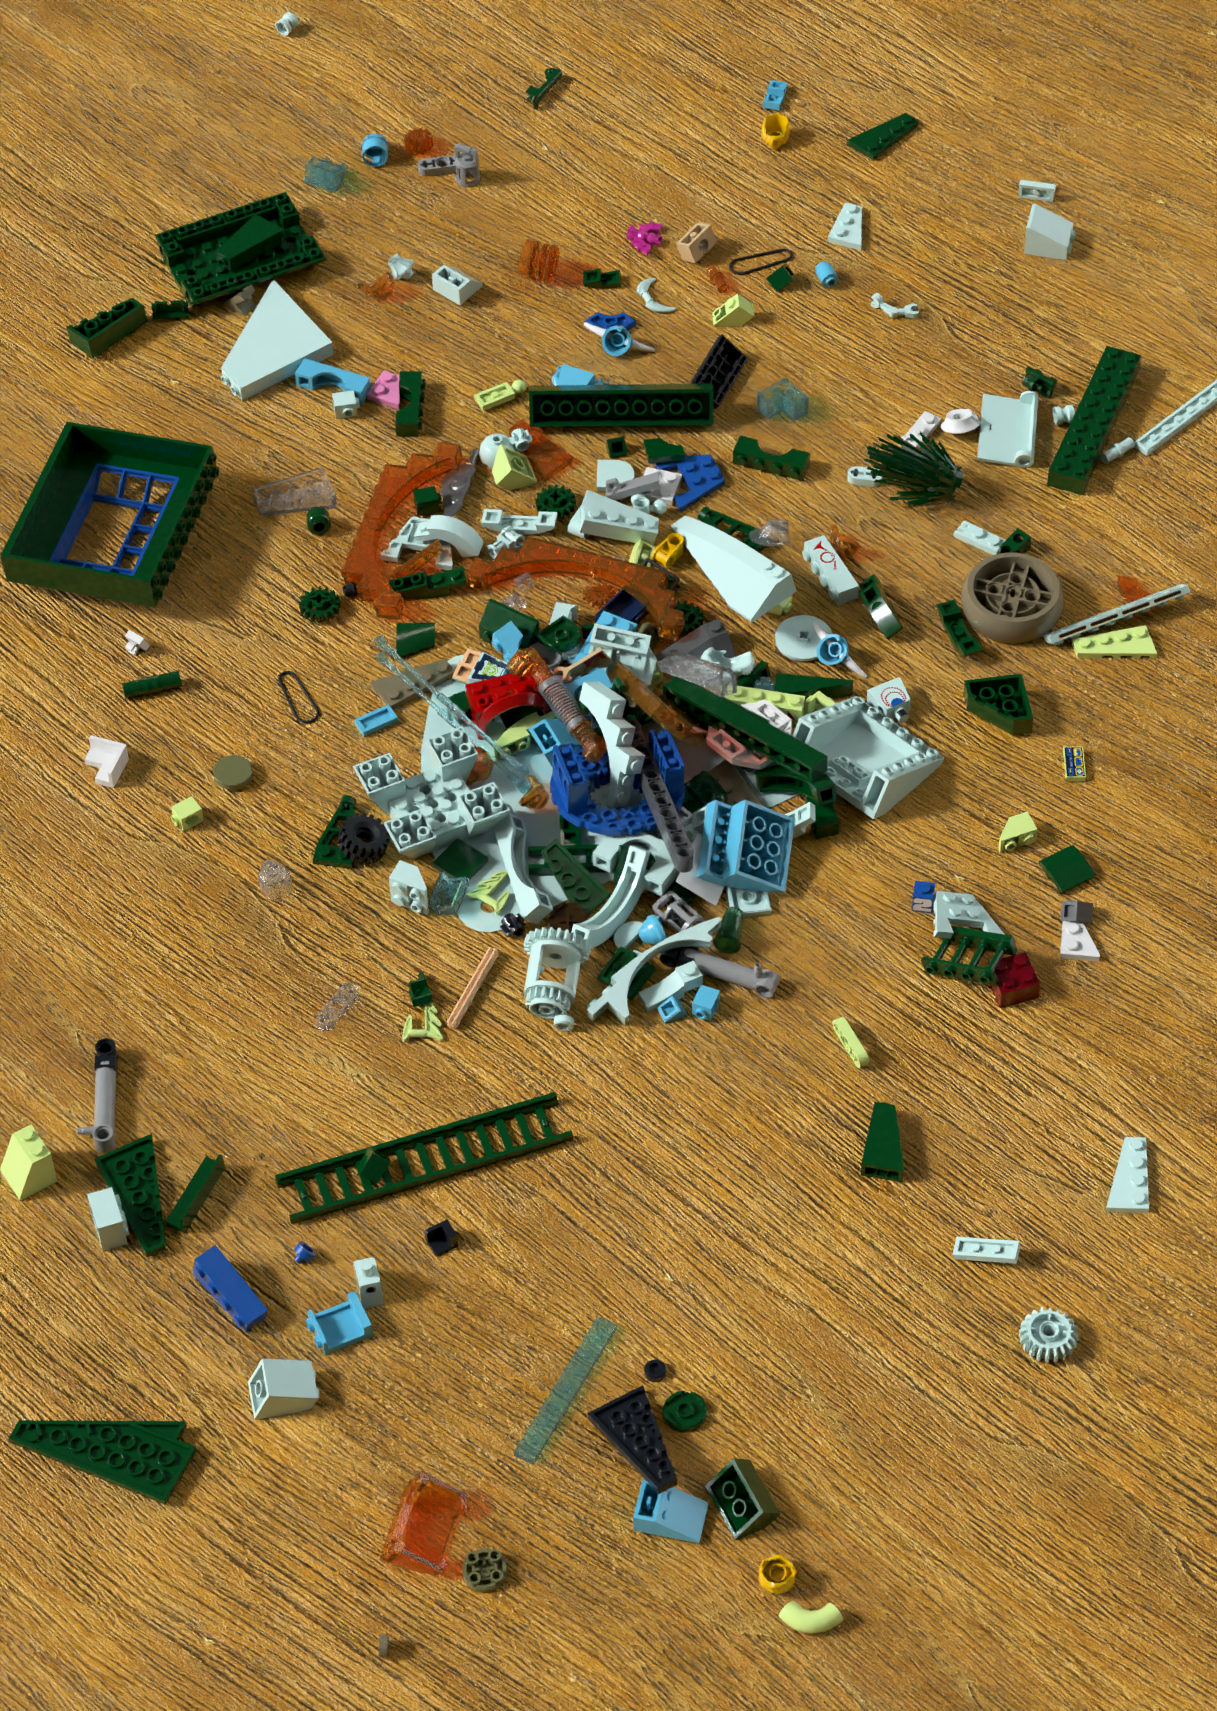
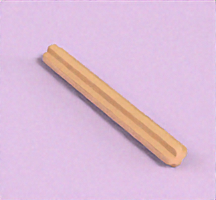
M488 948L447 1020L449 1027L456 1029L498 957L497 949Z

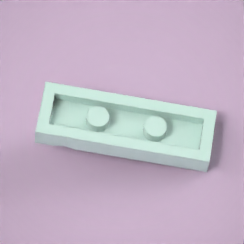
M956 1237L952 1255L957 1260L1017 1264L1021 1245L1019 1241Z

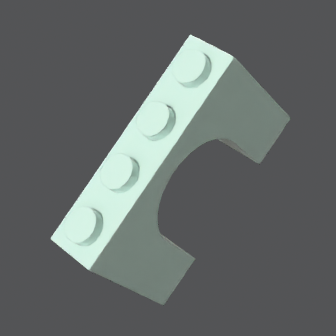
M644 831L639 835L632 836L629 834L622 836L606 835L593 852V866L611 873L616 866L619 845L644 847L652 853L656 860L645 875V889L663 896L680 873L675 869L664 841Z

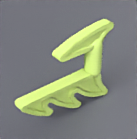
M508 871L494 873L491 875V879L478 883V889L467 893V898H476L493 907L495 915H498L508 901L509 890H506L498 900L493 899L490 895L508 877Z
M431 1002L424 1004L425 1029H412V1016H408L403 1029V1042H406L411 1037H429L440 1042L443 1041V1037L438 1029L441 1028L442 1023L435 1016L437 1015V1009Z

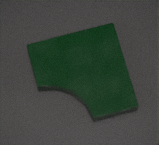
M662 438L643 440L649 464L685 460L682 445L668 444Z

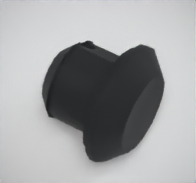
M353 581L342 587L344 596H357V587Z

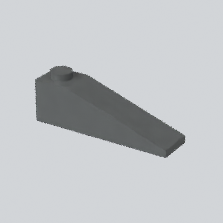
M719 619L701 625L655 655L663 666V673L683 671L684 668L689 667L701 669V656L710 647L717 651L726 650V653L723 654L724 657L734 658L737 656L728 631Z

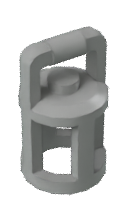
M457 144L454 148L456 182L462 187H473L480 181L478 150L473 147ZM466 173L474 174V180L467 182Z
M668 891L653 905V911L677 933L692 927L691 925L698 921L697 924L704 922V918L673 891ZM671 898H674L676 901L667 907L665 914L659 910ZM685 910H686L687 912H689V913L692 915V917H690V916L685 912ZM675 921L682 926V929L675 923Z

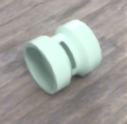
M287 12L282 19L276 22L275 26L280 34L287 36L292 29L298 26L299 21L293 13Z
M1066 405L1063 409L1060 406L1053 407L1055 425H1061L1063 422L1071 423L1075 415L1073 405Z

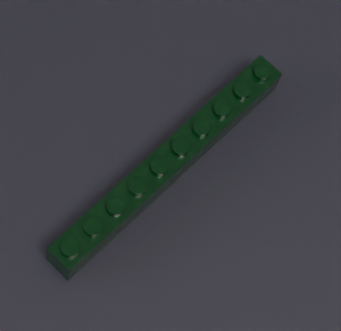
M678 674L663 685V700L718 731L722 729L737 742L813 783L827 772V755Z

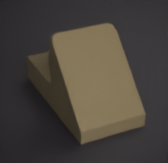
M250 285L235 292L223 303L241 315H246L255 307L254 302L251 300V294L256 290Z

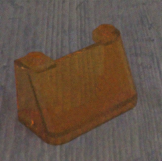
M422 1471L408 1482L401 1494L380 1555V1561L438 1576L440 1573L443 1574L448 1566L447 1556L444 1555V1551L455 1519L459 1515H463L468 1507L466 1502L468 1494Z

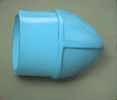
M376 133L366 135L361 145L363 161L371 167L384 165L388 160L389 150L386 138ZM364 155L368 158H372L373 162L367 161Z

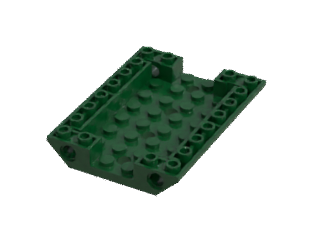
M286 192L155 235L163 261L189 306L326 261V257L314 237H308L302 228L299 213ZM255 214L283 228L284 242L232 271L217 264L216 251Z

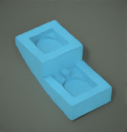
M770 81L767 87V95L763 101V108L780 110L787 90V82Z

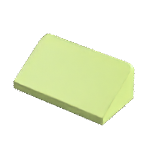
M640 539L633 546L626 573L636 575L645 559H651V554L656 547ZM648 562L643 570H650L651 563Z

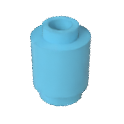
M823 261L816 266V275L824 287H833L838 282L839 277L830 263Z

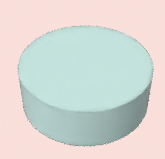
M557 1015L554 1017L553 1026L559 1031H570L574 1028V1019L568 1015Z

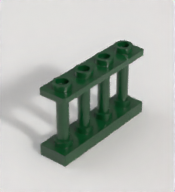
M951 925L954 932L951 939L941 938L942 943L934 957H922L921 959L925 972L931 975L963 979L986 985H997L999 981L995 969L1003 954L1015 956L1018 949L1013 936ZM949 945L959 946L951 961L941 960ZM967 948L977 949L969 964L959 963ZM985 951L995 952L987 968L977 966Z

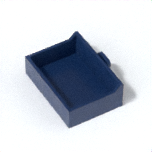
M625 586L595 614V623L604 610L638 624L653 610V599H648Z

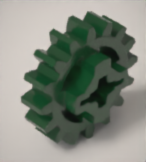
M555 484L554 488L549 485L547 490L542 488L541 493H537V498L535 499L537 512H557V517L564 519V515L570 516V511H575V494L571 493L570 488L565 490L564 485L561 488H558L557 484Z
M321 586L318 587V590L312 587L311 592L305 591V596H300L299 609L301 615H304V619L310 618L311 622L318 620V623H321L323 619L328 622L329 617L334 619V613L339 614V608H341L339 595H335L334 590L329 592V587H326L324 590H322Z
M679 600L676 605L670 603V608L665 607L664 612H662V626H665V631L671 630V635L678 633V637H681L682 634L686 636L700 627V625H703V612L700 611V607H694L693 602L687 604V600L682 604Z

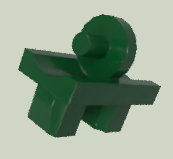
M1027 367L1022 384L1029 387L1028 391H1036L1050 398L1056 387L1057 379L1047 377L1039 369Z

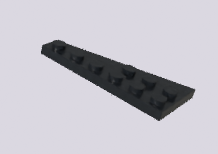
M643 1385L587 1413L588 1420L658 1494L678 1485L676 1474L669 1460Z

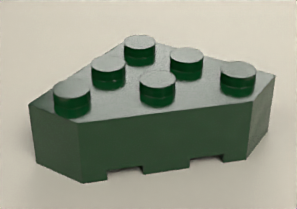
M1022 674L964 680L963 697L966 709L969 712L1011 735L1032 733L1033 715Z

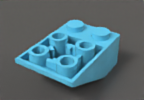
M643 1479L633 1516V1531L700 1543L709 1503L675 1487L658 1494Z

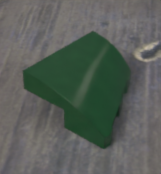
M397 623L396 661L402 660L404 655L410 653L416 655L422 650L434 648L436 637L435 623Z

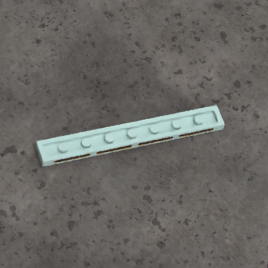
M1186 584L1176 585L1043 635L1045 642L1053 645L1061 644L1064 642L1063 639L1080 637L1082 632L1098 630V626L1104 624L1109 626L1115 624L1117 619L1122 618L1124 620L1133 617V613H1144L1151 610L1150 607L1152 606L1160 607L1166 605L1168 600L1182 599L1185 597L1184 594L1190 593V589Z

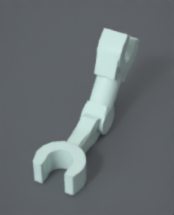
M878 293L871 297L874 300L871 302V305L874 308L880 307L891 318L905 315L906 318L916 319L919 316L917 304L913 303L904 306V308L897 309V307L886 304Z

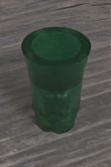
M729 907L722 917V925L713 940L715 948L720 952L733 954L741 949L744 913L740 908Z

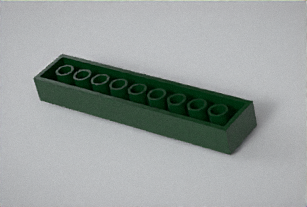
M1106 346L1049 468L1047 486L1083 496L1100 455L1139 373L1141 355Z
M713 384L530 386V427L713 425Z

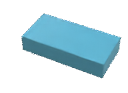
M388 704L354 719V722L363 737H366L397 723L398 717Z

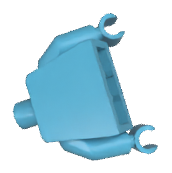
M562 364L561 367L557 366V371L552 376L553 385H609V381L603 383V378H599L597 382L594 373Z

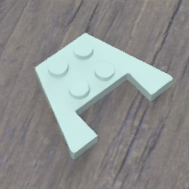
M411 517L399 531L397 538L392 540L387 550H383L381 553V560L397 563L402 548L437 553L436 569H453L451 545L449 542L440 539L417 542L414 537L419 523L429 522L430 519Z
M937 891L934 895V937L951 939L954 933L951 925L980 927L986 932L1004 934L972 894Z

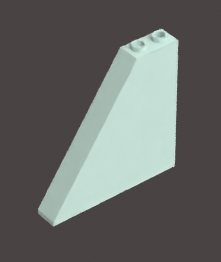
M274 280L270 283L221 367L222 382L231 388L234 396H238L241 401H244L295 375L304 358L321 362L333 356V343Z

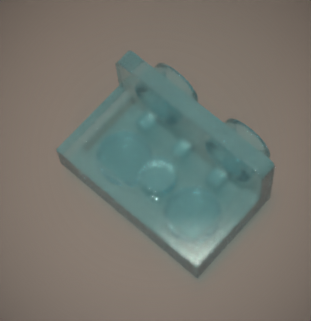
M440 872L428 905L438 916L457 914L470 881L466 877L449 878L445 872Z

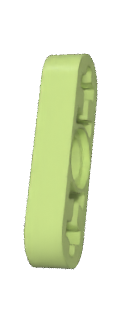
M842 1016L833 1020L834 1031L858 1068L868 1065V1055L846 1019Z

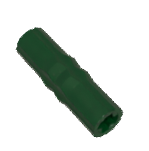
M179 671L122 683L125 699L159 693L163 690L182 686Z

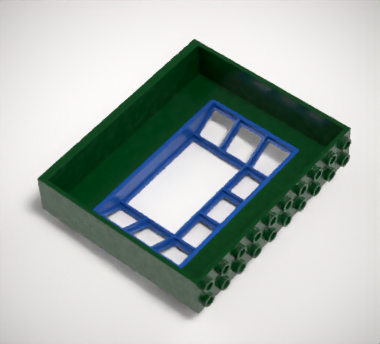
M66 422L0 555L6 580L8 582L156 607L158 601L162 599L165 586L167 587L169 584L171 573L175 571L177 560L181 558L182 549L188 543V536L194 530L195 521L200 517L201 508L206 504L207 495L213 488V482L219 475V467L216 464L217 455L214 453L213 446ZM102 472L121 475L116 497L97 494ZM129 476L147 479L143 501L123 498ZM154 481L173 484L163 505L149 503ZM95 501L139 509L112 566L67 559ZM146 510L160 512L154 526L140 524ZM135 532L149 534L143 548L129 546ZM126 553L140 555L133 570L119 568Z

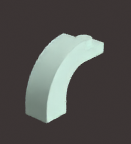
M432 515L429 522L419 523L414 535L417 542L432 539L447 541L458 550L462 558L479 556L484 543L480 535L471 526L461 520L444 515Z

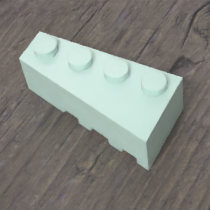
M590 490L586 491L582 502L580 533L637 543L642 539L652 546L654 545L658 534L659 518Z

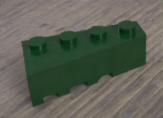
M131 298L112 306L110 311H101L97 313V317L90 320L85 318L80 321L81 324L74 327L69 325L66 329L70 343L91 358H94L148 322L144 305Z

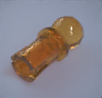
M715 264L708 266L706 272L710 277V281L715 284L719 293H725L728 290V285L723 279L724 275L720 272L719 266Z

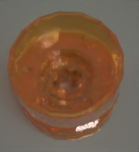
M527 239L520 253L519 274L533 278L536 274L537 279L551 282L558 267L559 247L557 245L550 246L548 243L542 246L540 241Z

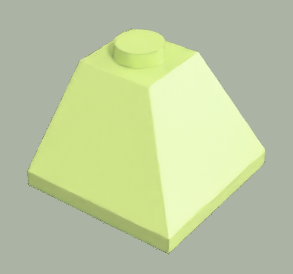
M502 444L498 447L492 473L495 478L494 481L499 487L513 490L534 485L538 482L526 455Z

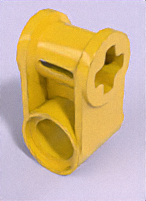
M679 533L670 534L653 550L651 559L659 561L665 568L669 569L684 554L683 536Z

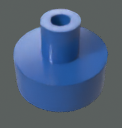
M300 1241L294 1248L297 1253L294 1260L299 1264L304 1260L311 1262L316 1256L315 1250L303 1241Z

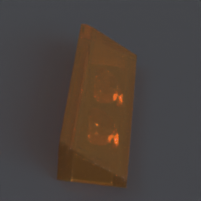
M437 539L391 573L392 577L395 579L411 575L443 552L440 541Z

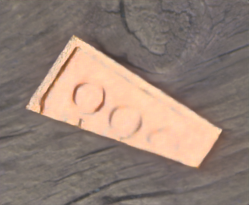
M520 420L509 428L510 436L515 429L522 428L524 431L528 430L533 441L529 442L530 447L524 452L528 459L533 462L535 469L540 471L545 482L572 463L570 455L533 427H530L524 420Z

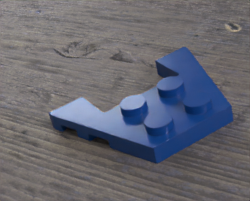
M711 454L685 456L683 461L653 463L656 469L664 471L677 469L682 474V479L689 491L674 496V502L680 512L685 511L688 505L696 504L702 496H708L725 485V479Z

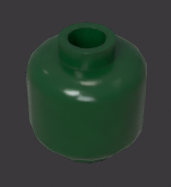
M315 507L308 511L306 515L308 530L313 534L321 535L330 529L331 519L329 512L325 508Z

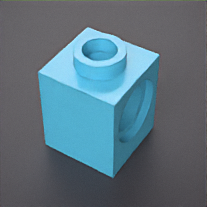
M701 985L692 1002V1015L699 1019L712 1021L720 1004V990Z

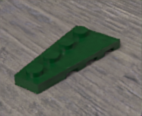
M904 113L848 139L847 145L874 161L915 129L919 124V120Z

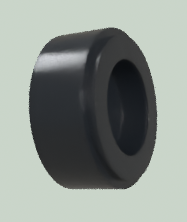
M660 1360L648 1361L644 1367L646 1379L650 1382L662 1381L666 1376L665 1364Z

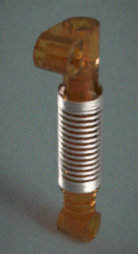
M535 648L518 649L507 663L508 670L516 676H532L537 683L538 691L547 701V704H549L552 711L562 722L567 732L572 737H575L582 746L583 756L591 763H598L608 751L605 739L597 736L591 727L592 723L588 716L583 713L578 702L565 684H563L560 677L552 673Z

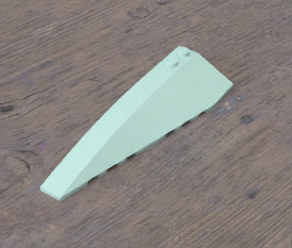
M688 516L682 517L671 525L675 533L683 536L684 546L690 551L692 557L696 559L698 565L708 579L712 581L714 587L718 589L722 598L726 600L727 605L750 622H754L797 591L791 573L725 532Z

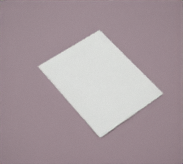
M697 833L692 844L694 850L693 868L690 872H680L676 882L716 906L725 886L697 878L702 835Z

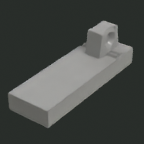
M655 472L619 483L617 478L606 480L605 497L619 500L661 487L660 474Z

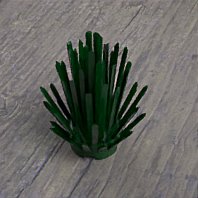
M921 431L922 440L929 448L913 434L909 435L921 446V450L893 434L894 437L886 434V436L900 444L902 448L879 437V441L888 445L872 443L877 448L867 446V454L874 461L864 459V461L873 464L874 468L868 467L866 469L871 470L870 473L873 475L890 478L888 480H874L873 482L914 490L898 491L897 494L900 497H891L889 500H911L906 504L916 503L914 507L939 500L951 502L955 498L952 495L955 489H960L964 473L960 470L962 467L955 465L940 440L938 446L932 438L930 442Z

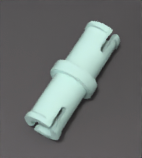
M1128 437L1119 444H1113L1109 450L1101 453L1100 459L1104 464H1108L1115 458H1121L1125 452L1133 449L1135 443Z

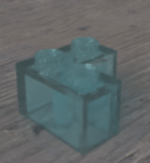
M786 377L757 393V410L767 419L782 411L793 421L808 414L809 398Z

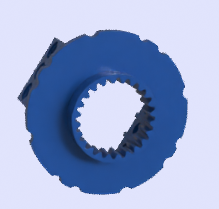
M665 728L664 732L654 733L653 730L649 731V748L677 812H679L685 796L684 762L668 728ZM569 743V746L558 748L557 745L553 746V773L550 781L551 800L554 805L558 806V812L567 821L579 828H587L589 832L607 836H622L624 834L632 836L639 835L643 831L650 832L658 829L636 775L632 786L634 790L639 789V793H643L644 800L640 801V805L635 804L634 808L629 806L627 810L624 808L616 810L615 807L612 809H608V806L601 807L600 803L595 804V800H591V792H595V788L600 789V785L604 786L610 783V763L607 745L603 743L595 744L594 747H584L575 752L573 750V743Z

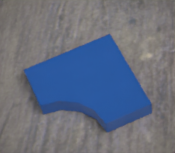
M597 312L585 320V322L603 329L621 325L629 331L636 326V321L624 312L612 316Z

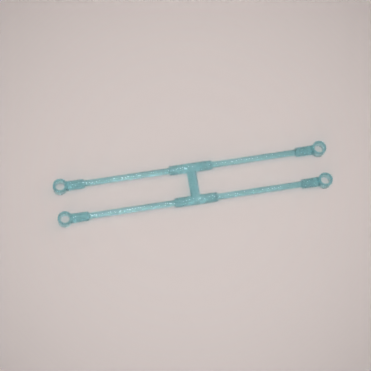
M382 635L374 639V643L379 649L382 648L388 655L393 656L433 692L437 699L447 707V712L436 705L404 676L383 651L375 655L376 661L401 678L434 708L437 714L453 729L462 726L455 720L456 715L507 759V762L516 770L521 778L530 773L525 764L519 763L513 756L508 755L467 718L458 706L442 692L435 689L404 661ZM467 733L472 744L498 766L521 793L524 794L530 789L527 781L521 780L514 772H510Z

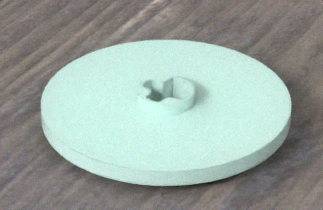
M798 615L786 619L779 625L775 634V643L779 651L790 659L812 661L818 659L817 647L821 641L813 626V622H816L828 635L832 634V631L824 621L817 617Z

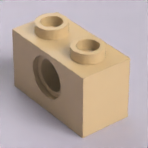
M697 222L676 245L683 261L696 263L717 243L711 225Z

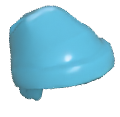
M649 915L643 922L642 927L638 931L643 943L656 945L666 939L665 931L661 925L663 920L659 915Z

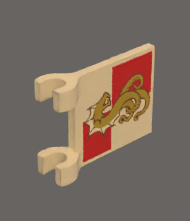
M600 647L569 667L555 668L554 673L557 676L563 673L560 679L566 685L571 682L572 678L579 675L583 677L596 667H599V669L602 667L606 668L613 661Z

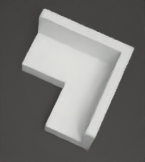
M91 735L89 738L91 748L84 759L85 764L100 768L95 777L96 784L114 788L129 760L127 745Z

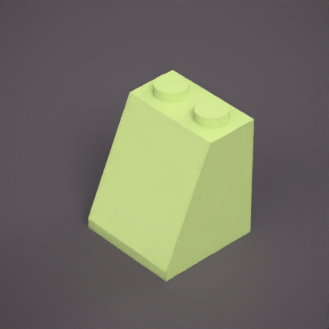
M32 1124L13 1133L0 1171L21 1201L56 1183L57 1177L51 1153Z

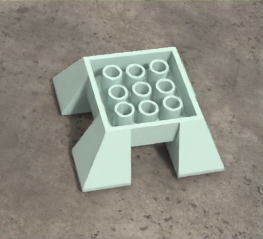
M463 726L426 739L433 769L404 779L390 753L353 766L368 796L390 816L391 820L384 822V826L399 853L411 859L450 846L457 838L463 841L485 833L510 813V809L495 782L473 790H469L466 781L478 758V753Z

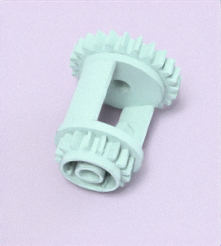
M542 927V930L536 928L535 932L530 931L529 934H526L524 951L530 957L524 997L526 998V1006H529V1010L534 1015L541 1018L554 1019L557 1015L566 1014L574 1003L580 963L584 964V961H588L590 954V943H587V939H582V935L576 936V932L569 933L568 929L562 931L561 928L554 930L552 927H550V930ZM544 966L559 969L567 968L564 984L539 980V974L544 972Z

